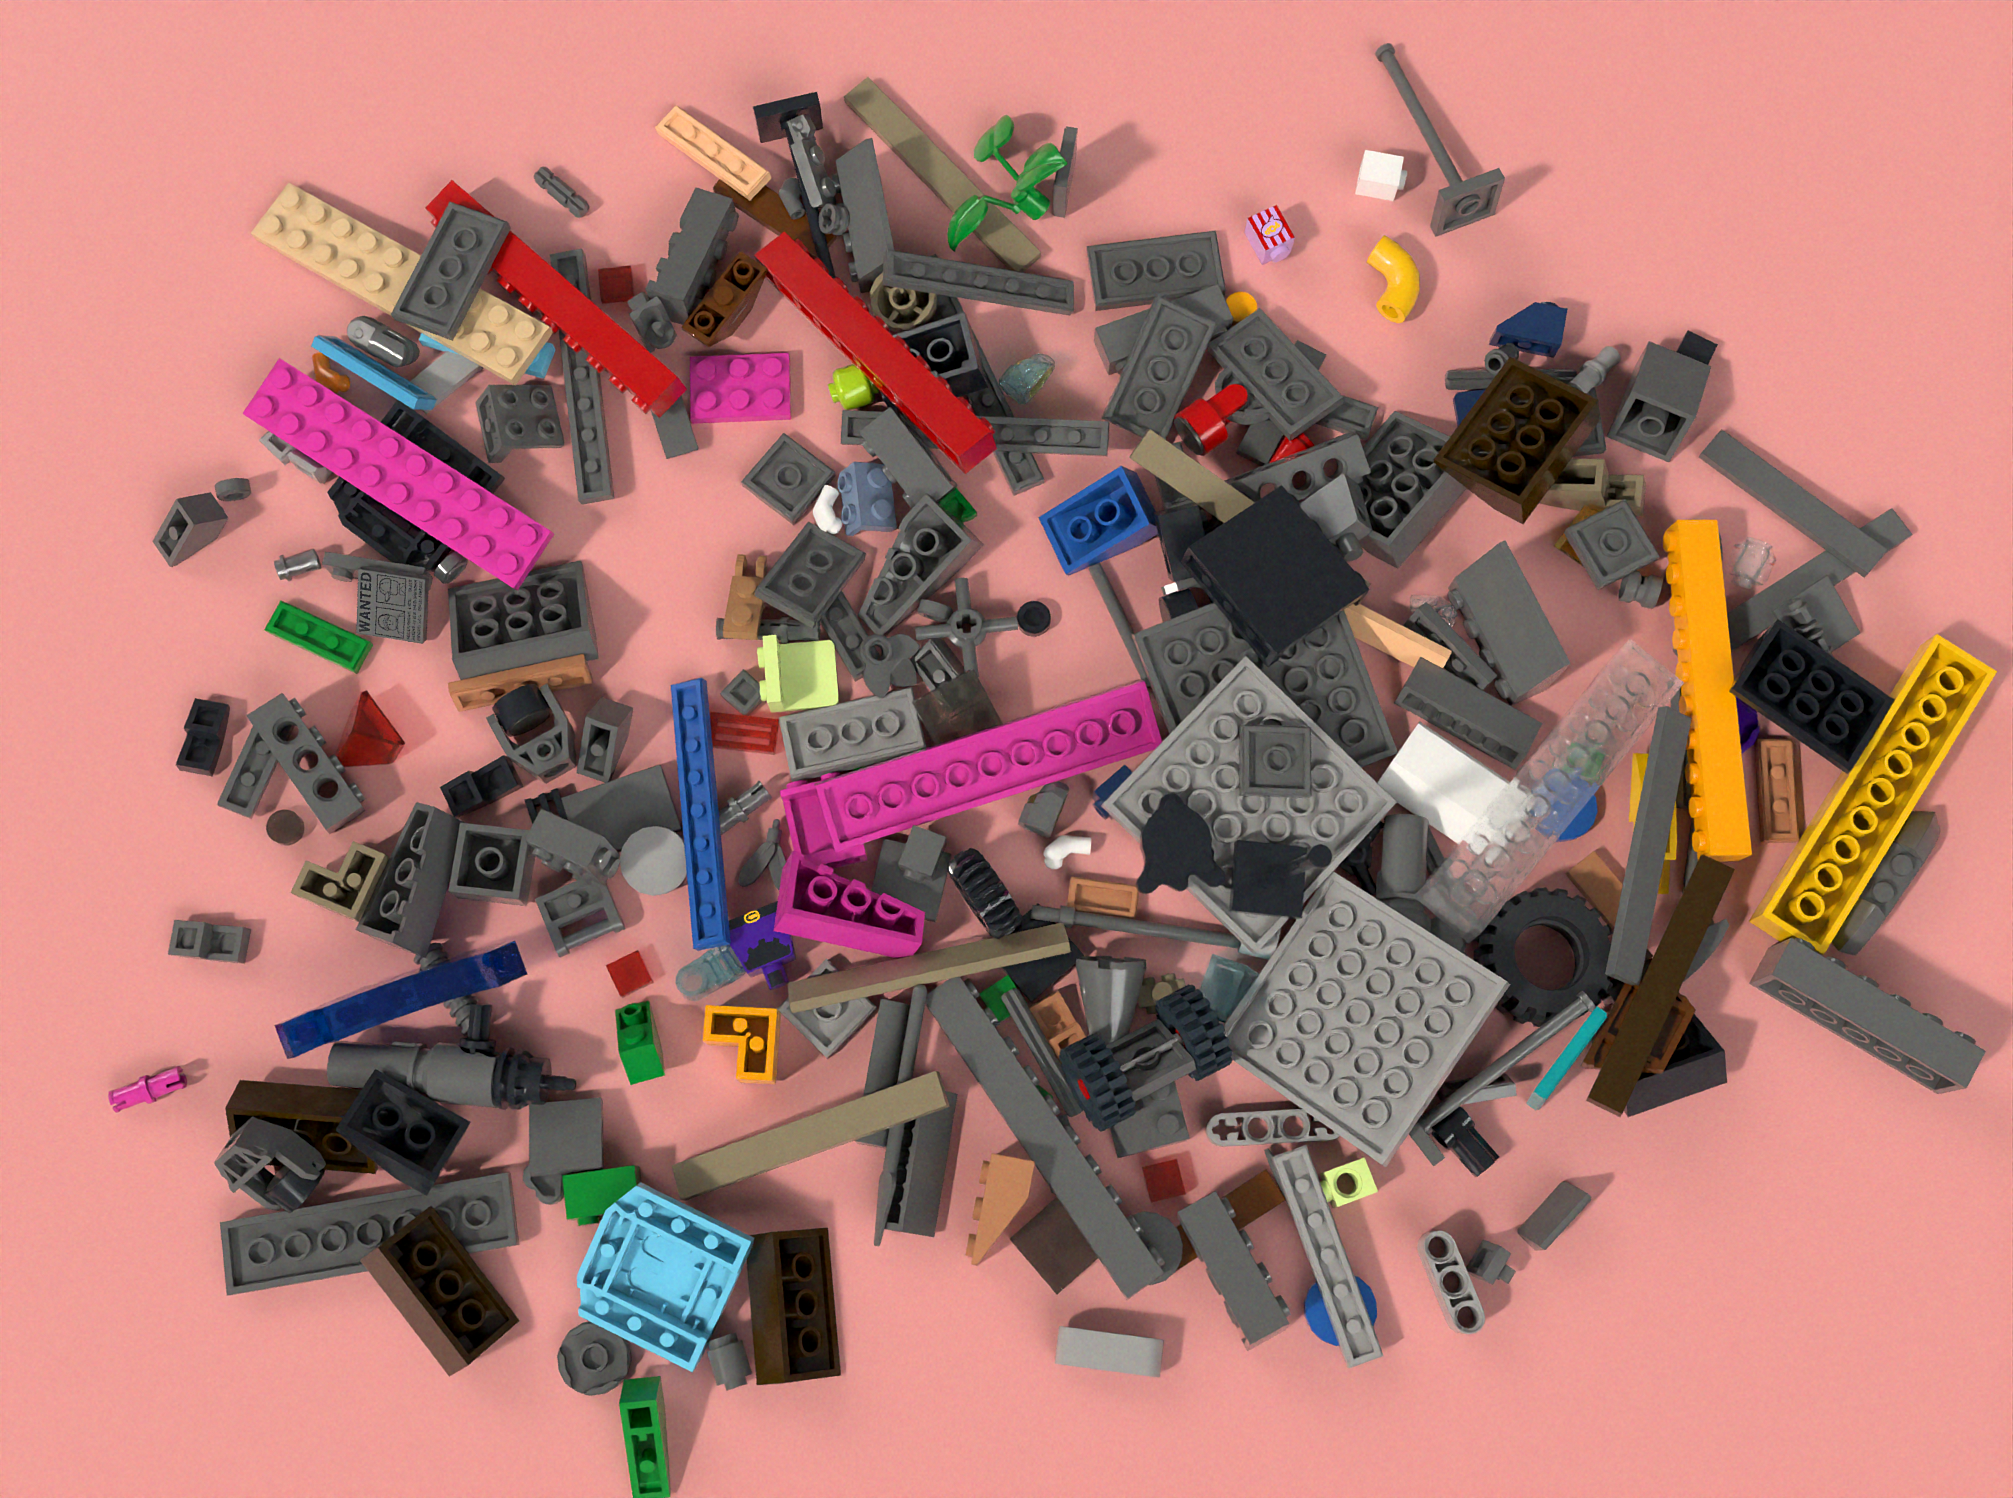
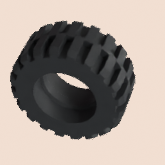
M1547 887L1536 888L1531 892H1521L1491 913L1484 922V928L1479 931V936L1476 940L1479 945L1474 950L1473 960L1510 984L1499 1000L1496 1009L1502 1014L1509 1012L1514 1015L1513 1020L1521 1024L1531 1022L1534 1027H1541L1577 1000V994L1581 991H1584L1594 1005L1598 1006L1601 1003L1602 996L1608 994L1613 985L1610 982L1611 977L1605 974L1611 947L1608 936L1613 934V931L1609 924L1603 926L1598 918L1603 914L1596 907L1589 910L1584 906L1587 900L1578 894L1571 898L1567 896V890L1556 888L1551 892L1548 891ZM1537 925L1546 926L1559 932L1568 941L1574 953L1575 969L1572 979L1565 986L1555 990H1544L1530 983L1522 975L1515 960V943L1524 930ZM1588 1010L1581 1014L1579 1017L1585 1015V1013H1587Z

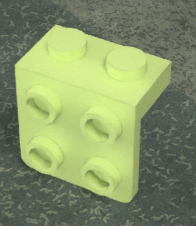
M777 635L763 636V647L757 648L759 668H765L766 679L760 680L761 701H767L771 713L817 709L834 706L839 703L835 646L832 641L821 640L779 644Z

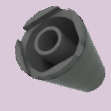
M1081 956L1076 958V970L1089 1035H1098L1099 1039H1102L1105 1045H1108L1130 1032L1146 971V960L1133 957H1124V959L1112 958V956Z

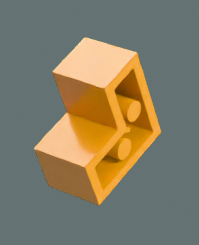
M706 1005L703 1042L711 1046L738 1047L736 1079L740 1083L776 1084L781 1022L779 1010L774 1008Z

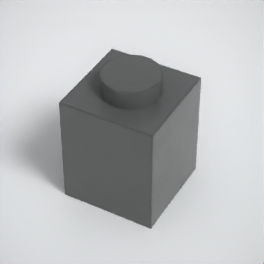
M913 825L898 863L899 869L904 871L903 877L921 884L924 879L933 882L947 845L946 837Z

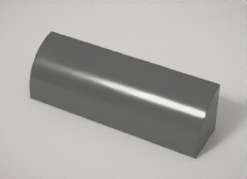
M1422 657L1419 658L1394 702L1515 770L1529 752L1542 725L1536 719Z
M886 999L880 1000L863 1097L897 1085L910 1005ZM889 1129L855 1140V1142L861 1145L886 1149Z
M945 1091L950 1107L905 1123L896 1171V1187L885 1230L928 1237L935 1236L958 1094Z

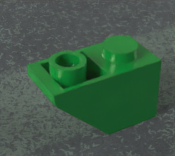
M650 1001L632 1003L623 1008L616 1009L618 1052L630 1085L665 1076L663 1052Z

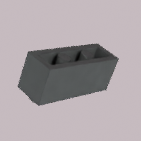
M896 406L889 407L859 432L864 438L861 444L872 457L875 455L879 457L885 465L882 467V471L893 484L898 482L904 489L905 493L902 496L911 508L925 494L930 495L938 502L958 486Z

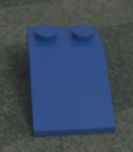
M1123 466L1118 467L1038 517L1065 574L1068 576L1138 547L1158 534L1153 512L1156 511L1138 474Z

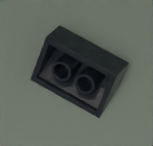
M965 312L892 335L894 338L899 335L907 343L910 353L914 357L920 355L927 362L931 373L936 378L939 375L948 382L952 393L956 397L988 388L982 359ZM881 392L882 398H883L884 402L886 403L887 407L889 408V407L895 406V405Z
M1695 1014L1692 1016L1663 1073H1641L1624 1109L1627 1117L1727 1083L1725 1050Z

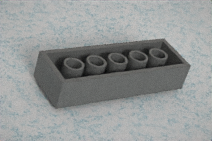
M1790 938L1767 949L1749 983L1750 985L1936 1094L1966 1089L1986 1052L1975 1045L1976 1041L1971 1036L1958 1031L1952 1032L1942 1026L1943 1021L1929 1013L1921 1014L1910 1007L1911 1003L1907 999L1896 994L1889 995L1878 988L1879 984L1873 979L1863 975L1856 976L1846 970L1847 966L1842 961L1829 956L1825 958L1814 951L1815 947L1811 943L1803 939Z

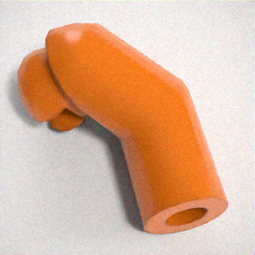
M319 352L312 355L316 382L335 394L339 391L347 392L350 388L349 377L345 374L339 375L338 372L331 370L330 359L323 353Z

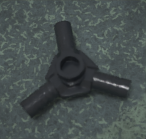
M1379 821L1338 865L1350 875H1356L1362 890L1371 896L1376 894V885L1368 870L1371 867L1373 847H1371V844L1384 827L1382 821Z

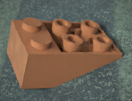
M993 1153L991 1154L990 1161L983 1160L979 1184L986 1185L984 1197H976L972 1217L973 1220L979 1221L976 1235L969 1233L965 1256L972 1257L971 1265L977 1266L1028 1201L1035 1161Z

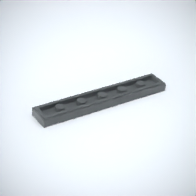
M889 249L883 254V285L1068 316L1074 312V281Z
M1722 429L1701 452L1699 456L1701 460L1865 578L1888 551L1887 548Z

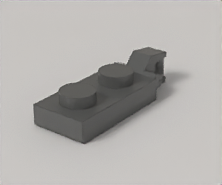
M803 114L787 121L794 141L791 148L811 207L823 208L826 204L837 205L834 196L836 193L835 186L827 175L824 166L825 156L822 149L816 143L814 136L816 128L810 116Z

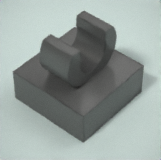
M1482 1240L1466 1267L1470 1275L1492 1285L1496 1279H1501L1509 1284L1516 1271L1506 1265L1511 1253L1502 1246L1486 1240Z

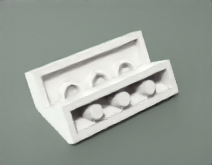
M1421 722L1417 724L1377 782L1397 803L1413 814L1427 818L1431 826L1490 866L1511 839L1536 800Z

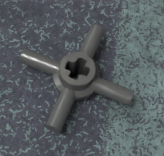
M968 578L955 579L958 610L950 616L947 624L915 627L916 639L926 640L948 637L954 645L962 648L965 679H976L979 677L976 646L983 642L987 633L1018 630L1017 616L985 620L980 612L971 609ZM963 624H971V633H963Z

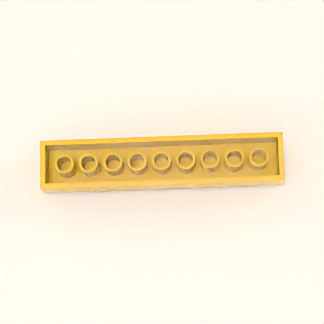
M1935 634L1920 645L1889 695L1894 699L1889 710L1852 770L1848 774L1842 771L1753 913L1749 920L1750 923L1779 942L1790 938L1803 939L1815 947V952L1824 955L1997 673L1996 670L1938 634Z

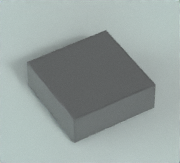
M744 669L720 693L721 697L745 718L762 702L760 683Z

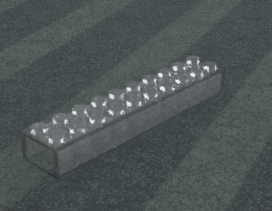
M1629 639L1612 656L1413 897L1468 943L1487 927L1656 719L1658 707L1666 706L1684 682L1634 641Z

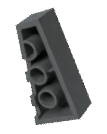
M1215 1191L1178 1211L1177 1218L1201 1262L1204 1261L1207 1268L1205 1270L1214 1289L1219 1295H1223L1225 1299L1223 1303L1232 1323L1237 1328H1241L1245 1336L1241 1340L1246 1350L1249 1351L1285 1331L1289 1325L1286 1317L1290 1316L1291 1313L1282 1296L1274 1297L1268 1284L1273 1281L1263 1262L1256 1264L1249 1252L1254 1249V1246L1246 1231L1242 1229L1238 1232L1232 1218L1236 1214L1226 1197L1220 1199Z

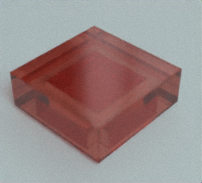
M631 265L598 269L602 304L625 302L635 297Z
M638 950L606 965L621 998L654 983Z
M1177 1159L1142 1167L1150 1203L1186 1194Z

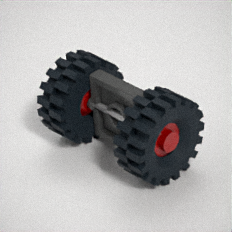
M1188 984L1157 1000L1155 1011L1158 1013L1156 1015L1157 1020L1108 1045H1105V1042L1099 1039L1098 1035L1091 1034L1059 1051V1059L1062 1062L1061 1067L1066 1074L1065 1079L1067 1083L1071 1086L1073 1096L1077 1098L1078 1105L1081 1110H1084L1086 1118L1089 1122L1092 1121L1093 1126L1096 1129L1098 1128L1100 1132L1133 1116L1136 1113L1134 1108L1136 1106L1135 1101L1187 1074L1192 1079L1194 1078L1195 1081H1199L1232 1063V1050L1228 1046L1230 1042L1224 1034V1026L1219 1023L1218 1015L1215 1009H1211L1209 1000L1203 998L1202 992L1199 989L1196 990L1194 985Z

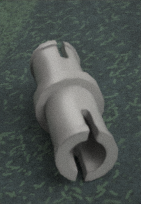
M1606 346L1592 361L1589 360L1581 366L1580 373L1568 385L1584 393L1589 392L1594 386H1599L1606 379V374L1620 362V354L1615 348Z

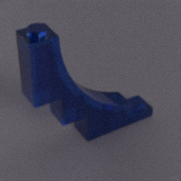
M514 940L467 951L439 964L414 969L389 981L364 986L274 1026L286 1058H295L324 1044L339 1041L424 1008L503 986L527 975V971Z

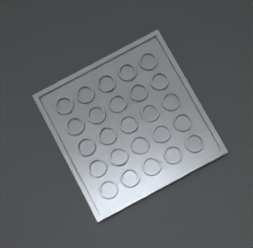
M1245 656L1110 795L1101 807L1138 843H1140V834L1143 826L1156 811L1159 800L1164 795L1170 793L1178 795L1186 806L1197 812L1206 821L1210 829L1212 838L1211 854L1216 864L1224 871L1225 881L1220 886L1213 888L1206 885L1195 875H1190L1187 890L1253 954H1256L1289 918L1229 912L1234 841L1244 840L1307 847V853L1315 845L1322 844L1327 846L1332 853L1330 864L1324 868H1312L1305 871L1304 903L1397 802ZM1251 724L1311 727L1312 797L1239 796V726Z
M1333 871L1319 886L1302 911V918L1295 921L1224 1025V1034L1229 1039L1230 1045L1228 1046L1232 1050L1231 1058L1236 1063L1386 1167L1510 984Z

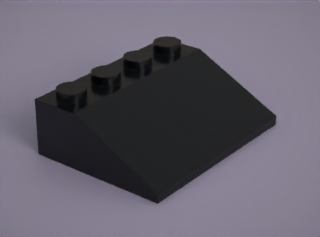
M1779 619L1758 639L1744 660L1729 690L1730 693L1846 774L1852 770L1894 701L1889 695Z

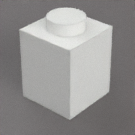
M1365 150L1360 165L1355 194L1393 201L1397 189H1404L1407 170H1402L1404 157Z

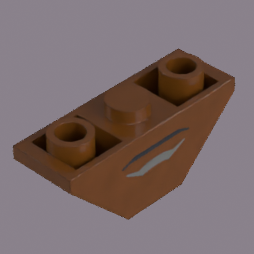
M740 251L682 325V330L708 347L732 336L751 312L767 274V268Z

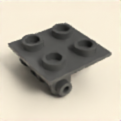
M1828 575L1772 611L1776 620L1779 619L1832 657L1834 656L1831 652L1860 634L1859 629Z

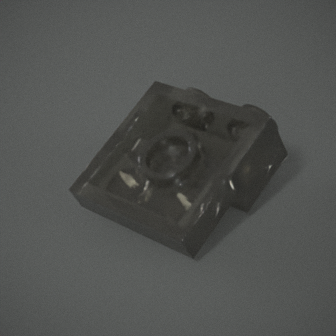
M972 668L911 702L926 728V733L933 746L1003 724Z

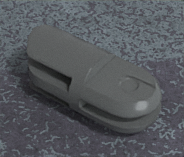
M356 317L348 324L347 335L351 343L393 367L398 368L410 365L419 357L420 350L415 342L372 317Z

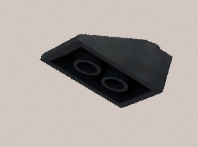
M375 1069L335 1131L395 1179L427 1196L471 1122Z

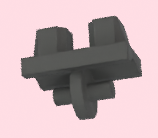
M641 292L627 302L632 310L629 315L645 348L650 353L655 351V349L667 348L674 342L677 334L663 303L657 296L650 300L645 292Z

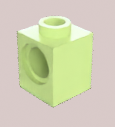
M1365 1157L1320 1174L1322 1179L1320 1183L1327 1203L1331 1202L1333 1208L1378 1192ZM1341 1174L1349 1175L1354 1182V1188L1350 1194H1343L1337 1188V1179Z

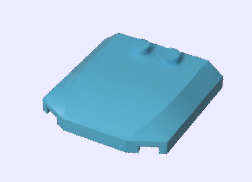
M640 1182L605 1210L577 1274V1288H580L581 1306L578 1307V1315L693 1372L708 1346V1341L711 1340L751 1251L754 1238Z

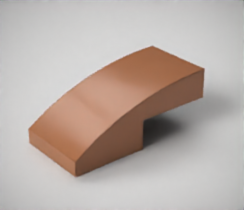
M1056 990L1029 1006V1009L1060 1064H1062L1059 1059V1051L1085 1038L1086 1035L1079 1023L1074 1019L1060 992Z

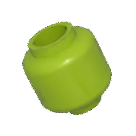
M854 364L834 370V382L828 384L833 403L840 402L845 410H854L872 404L875 400V394L879 393L878 388Z

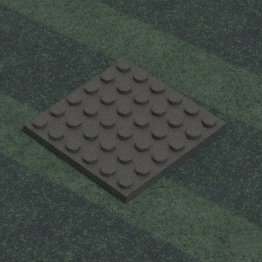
M1214 602L1131 634L1169 734L1246 656L1360 767L1398 753L1344 610L1284 651L1279 660L1270 667L1263 663Z

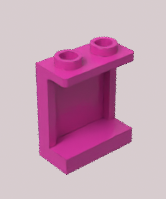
M839 772L822 775L820 780H828L841 774ZM806 780L794 781L786 785L787 789L780 790L793 849L805 855V860L818 866L822 863L832 869L868 861L864 843L838 852L834 851L814 787L815 783L821 781L808 784Z

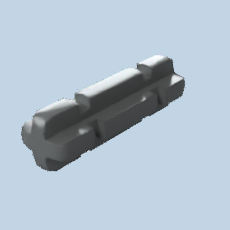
M540 167L534 174L535 182L541 188L547 189V193L562 206L569 208V211L575 217H583L589 210L587 201L580 195H576V192L558 176H553L554 173L547 167Z

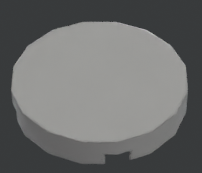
M662 826L643 827L633 833L622 847L619 859L621 873L627 883L640 893L652 896L667 894L677 888L687 876L684 840L670 828Z

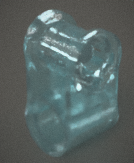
M730 944L711 948L701 957L678 971L675 983L680 994L685 999L699 1001L719 988L733 983L746 973L744 967L738 966L729 951ZM720 959L723 960L728 970H725L723 968L722 964L719 961ZM691 975H698L702 978L700 988L695 991L684 989V982Z

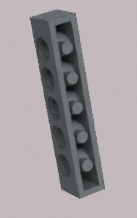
M1349 432L1224 481L1253 502L1261 499L1260 490L1267 483H1272L1274 489L1282 485L1299 502V500L1311 496L1343 473L1358 484L1363 481L1362 476L1371 473L1359 435ZM1334 458L1337 463V469L1333 475L1326 476L1323 471L1324 464L1327 460ZM1298 471H1303L1306 475L1304 485L1300 488H1294L1292 485L1293 475ZM1183 496L1163 504L1165 510L1191 503L1192 501ZM1212 516L1208 522V529L1204 530L1205 535L1224 523Z

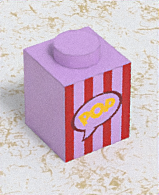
M1277 205L1247 218L1244 233L1262 265L1270 261L1274 263L1279 262L1290 254L1295 237Z

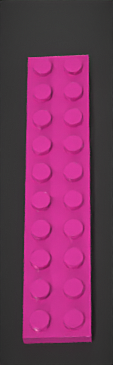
M280 358L242 413L517 591L554 536V533Z
M1140 680L815 783L814 787L834 851L838 852L912 828L913 825H922L1155 750L1162 743L1146 683Z

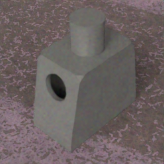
M1343 473L1299 504L1308 517L1319 524L1322 533L1330 543L1340 549L1346 561H1354L1363 554L1359 540L1368 535L1372 527L1359 485Z

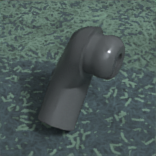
M797 178L786 179L778 195L791 219H799L806 212L799 200L802 196Z

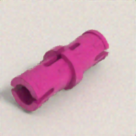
M177 1066L174 1069L152 1077L149 1075L141 1076L138 1082L116 1090H110L108 1092L110 1105L116 1103L112 1109L118 1113L123 1109L143 1102L147 1104L156 1102L159 1096L186 1088L187 1079L185 1073L179 1075V1073L183 1072V1069Z

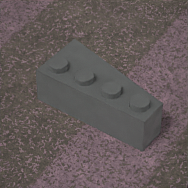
M695 188L680 218V228L682 230L680 233L673 232L669 240L668 259L660 258L656 266V271L658 272L657 281L649 280L645 288L650 300L656 296L661 300L671 322L683 325L704 298L707 288L711 289L715 283V267L718 260L724 259L728 246L727 236L729 231L733 232L738 223L739 214L735 210L732 198Z
M416 802L356 930L387 945L426 958L452 874L460 822H465L434 806Z

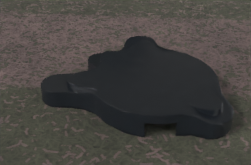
M1176 794L1164 795L1159 800L1156 811L1142 828L1140 849L1144 865L1135 885L1142 894L1152 893L1161 885L1182 892L1188 887L1190 875H1195L1206 885L1213 888L1220 886L1225 881L1224 871L1216 864L1211 854L1212 838L1206 821L1197 812L1186 806L1181 797Z

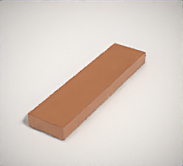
M580 654L449 682L448 689L458 712L494 705L510 691L528 684H537L539 689L541 686L548 684L552 692L591 684L593 681L585 655Z

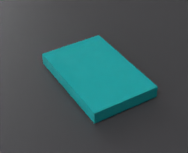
M1596 1006V1009L1592 1011L1526 1102L1527 1105L1534 1110H1540L1608 1017L1605 1011Z

